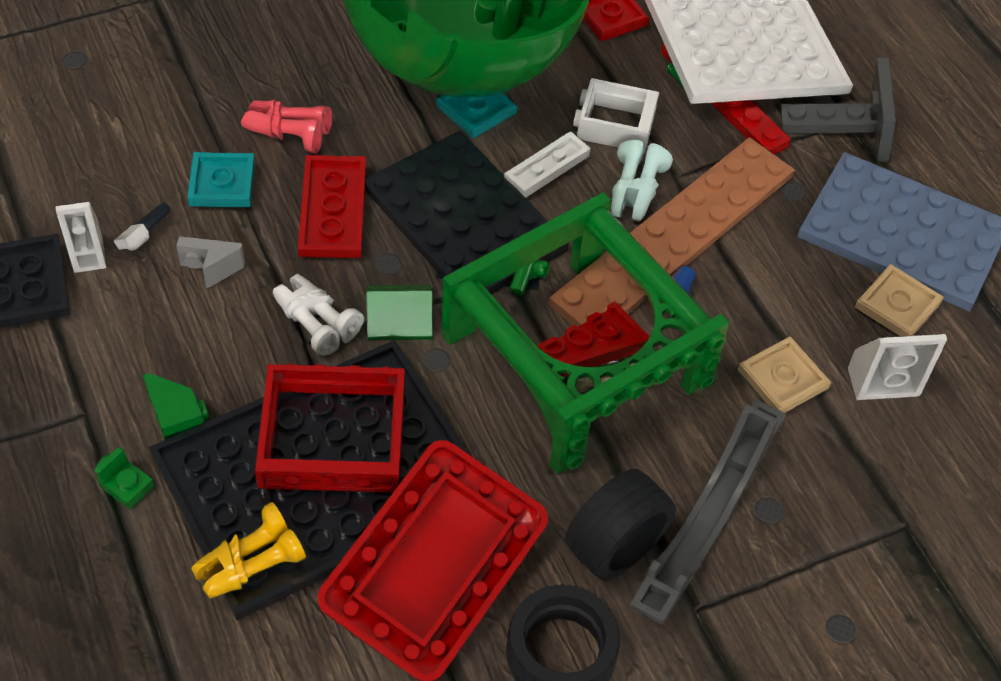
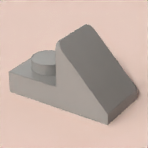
M179 236L176 247L180 266H187L193 269L203 268L206 288L217 284L244 268L245 259L242 243Z

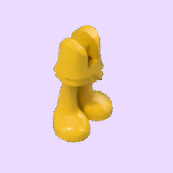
M273 502L263 507V523L257 530L240 540L236 534L229 543L224 540L220 546L204 555L191 567L197 580L208 579L203 586V590L210 599L230 591L242 589L241 585L248 583L249 577L282 562H300L306 558L300 541L291 529L288 530L285 520ZM276 542L272 547L256 555L255 557H252L248 560H244V557L250 555L251 553L271 543Z

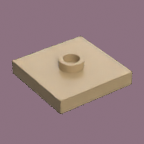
M890 264L857 300L855 308L900 337L914 336L939 307L944 297Z
M791 336L742 361L737 369L767 405L783 413L829 389L831 381Z

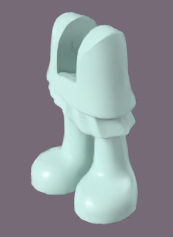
M629 140L619 145L617 157L624 166L620 180L617 181L612 189L611 214L613 216L621 218L625 206L633 207V221L640 222L644 218L651 200L656 195L655 189L659 186L656 179H654L656 173H664L671 167L673 158L668 150L658 144H650L646 152L641 177L634 179L638 165L644 155V143L640 140Z

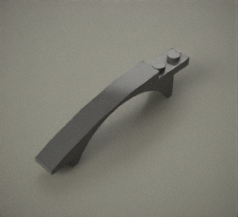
M755 399L752 406L746 404L702 494L670 545L652 562L648 575L630 603L631 608L660 624L664 623L751 482L756 468L785 419V413Z

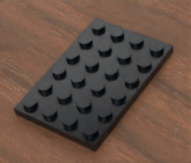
M461 130L365 178V192L442 278L548 222L520 191L504 178V175ZM569 243L541 257V261L549 262L568 251ZM515 272L489 285L486 289L492 294L512 282Z

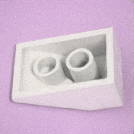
M946 334L878 338L855 349L848 366V371L856 400L920 396L947 341Z

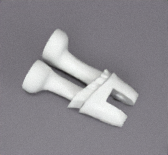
M299 274L290 278L294 292H291L283 284L273 289V296L282 307L286 317L292 318L295 322L299 321L312 336L311 347L318 355L326 356L336 352L339 348L340 340L345 344L349 343L357 335L364 323V315L355 308L346 309L341 314L332 307L334 300L327 295L326 291L316 287ZM319 315L328 325H322L314 316Z

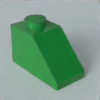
M151 373L143 375L146 390L164 440L204 423L203 420L209 419L203 399L197 401L192 388Z

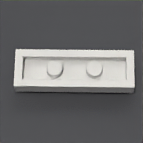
M570 131L504 173V178L526 198L588 158L591 148Z

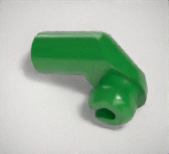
M539 258L515 271L509 290L512 293L524 295L529 280L538 277L544 278L549 274V263L544 260L541 261Z

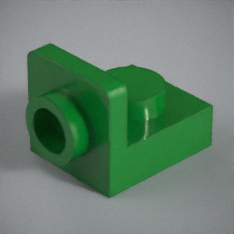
M120 447L116 448L111 454L105 455L94 469L100 488L129 510L154 487L153 479L129 462L125 451Z

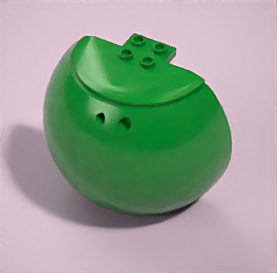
M343 0L348 17L359 39L371 56L383 68L417 88L434 94L459 98H477L512 90L535 78L551 66L568 47L582 23L589 4V0Z

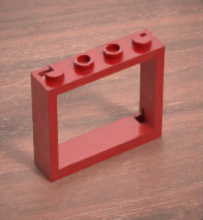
M286 363V365L268 364L255 467L258 488L393 493L400 484L405 369L388 368V366L372 368L357 365L341 367L324 364L313 366L293 365L290 363ZM299 392L394 396L390 462L272 459L279 393Z

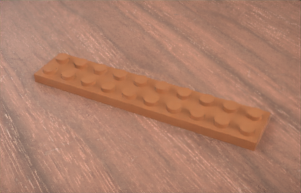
M749 137L630 232V234L672 276L680 267L687 266L791 179L795 169ZM605 252L549 297L548 305L572 325L580 326L587 322V318L591 314L605 312L607 305L614 301L627 314H630L648 296L608 252Z

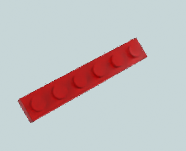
M663 44L661 54L672 63L668 51ZM751 100L711 103L747 139L749 137L772 154L775 155L789 148L791 139Z

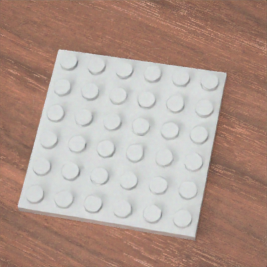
M645 0L691 104L850 94L853 84L807 0Z

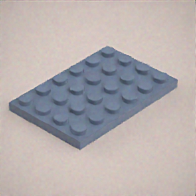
M844 152L799 229L797 237L881 274L891 264L942 295L944 301L970 312L1001 247V216Z

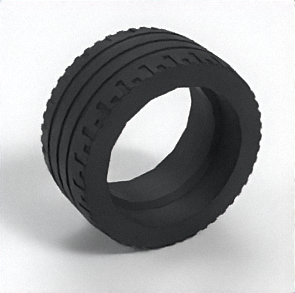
M636 468L629 469L605 483L584 503L566 530L565 542L572 553L594 575L601 580H610L631 568L654 547L672 523L676 514V505L668 494L648 475Z
M560 584L536 590L520 603L513 614L508 628L506 656L514 680L609 681L614 672L620 648L617 621L614 614L611 613V609L607 607V604L601 598H598L596 594H592L591 591L584 588ZM554 619L574 621L589 630L598 642V658L593 664L581 671L562 673L549 670L536 662L527 650V635L532 628L544 621Z

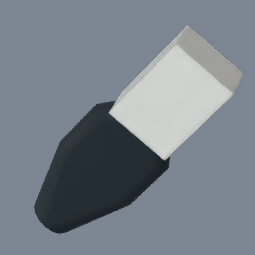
M163 202L135 225H131L114 240L118 249H128L131 251L138 249L149 239L148 230L170 212V206Z

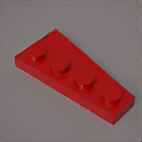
M614 301L607 305L605 312L591 314L584 324L580 326L574 324L565 329L563 336L559 338L553 336L537 345V347L561 362L580 367H595L636 354L646 344L650 336ZM562 373V374H559V375L562 376V377H564V376H567L568 374Z

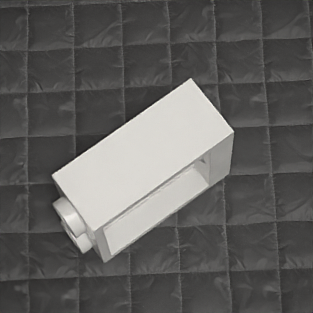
M591 78L588 89H582L579 106H583L582 110L577 109L574 117L573 126L578 127L577 137L580 140L617 148L625 141L640 140L644 143L645 153L656 113L659 92ZM594 105L641 114L638 127L590 117Z

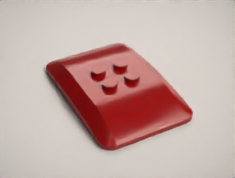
M446 440L433 442L321 586L317 599L319 608L326 616L418 681H436L443 675L545 530L548 523L547 511L539 502L455 444Z

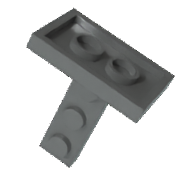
M877 58L870 97L871 103L781 104L782 131L784 133L874 132L876 161L889 162L896 123L889 58Z

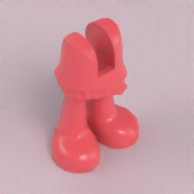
M276 99L270 101L253 100L248 106V111L242 117L241 125L249 131L261 133L271 138L277 136L280 140L283 139V133L299 136L302 138L304 149L308 153L318 154L322 144V134L327 135L329 133L333 115L332 109L323 105L314 107H284L282 102H277Z

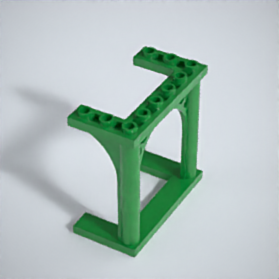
M604 192L443 277V339L448 345H451L476 331L477 326L516 371L537 401L550 429L553 439L550 466L557 475L567 469L573 470L584 461L592 421L600 416H609L620 404L629 399L635 400L639 398L647 388L655 383H664L680 368H685L680 386L688 395L698 389L704 390L709 387L715 380V372L721 360L720 355L723 344L726 341V333L729 326V321L721 313L711 318L610 213L611 199ZM573 240L570 267L579 274L602 256L605 248L648 296L654 313V328L646 344L636 354L622 362L603 367L570 365L552 358L539 349L488 292L486 287ZM667 312L670 318L664 319L662 315ZM672 328L681 331L684 335L676 340L664 337L661 331ZM657 345L663 346L658 351L653 349ZM566 373L569 375L567 385L564 383L565 377L559 374ZM605 376L611 377L607 381L601 382V378ZM582 377L590 378L594 384V388L585 394H580L575 387L578 379Z

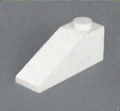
M90 202L56 206L57 217L74 273L106 268L103 237L98 219Z

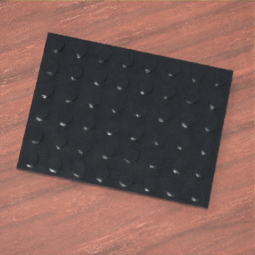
M395 340L336 365L341 367L357 365L372 368L388 366V368L405 369L400 483L433 442L446 440L468 453ZM280 392L272 459L390 462L394 396ZM264 397L149 447L150 454L203 556L220 546L224 540L229 543L235 534L240 540L257 530L263 523L262 509L271 502L280 511L288 530L291 529L300 541L306 554L304 560L300 562H282L249 577L248 583L241 585L242 589L223 594L236 621L329 577L392 495L391 492L258 488L255 467ZM276 542L271 543L251 553L250 555L244 557V560H248L252 557H255L256 555L272 547Z

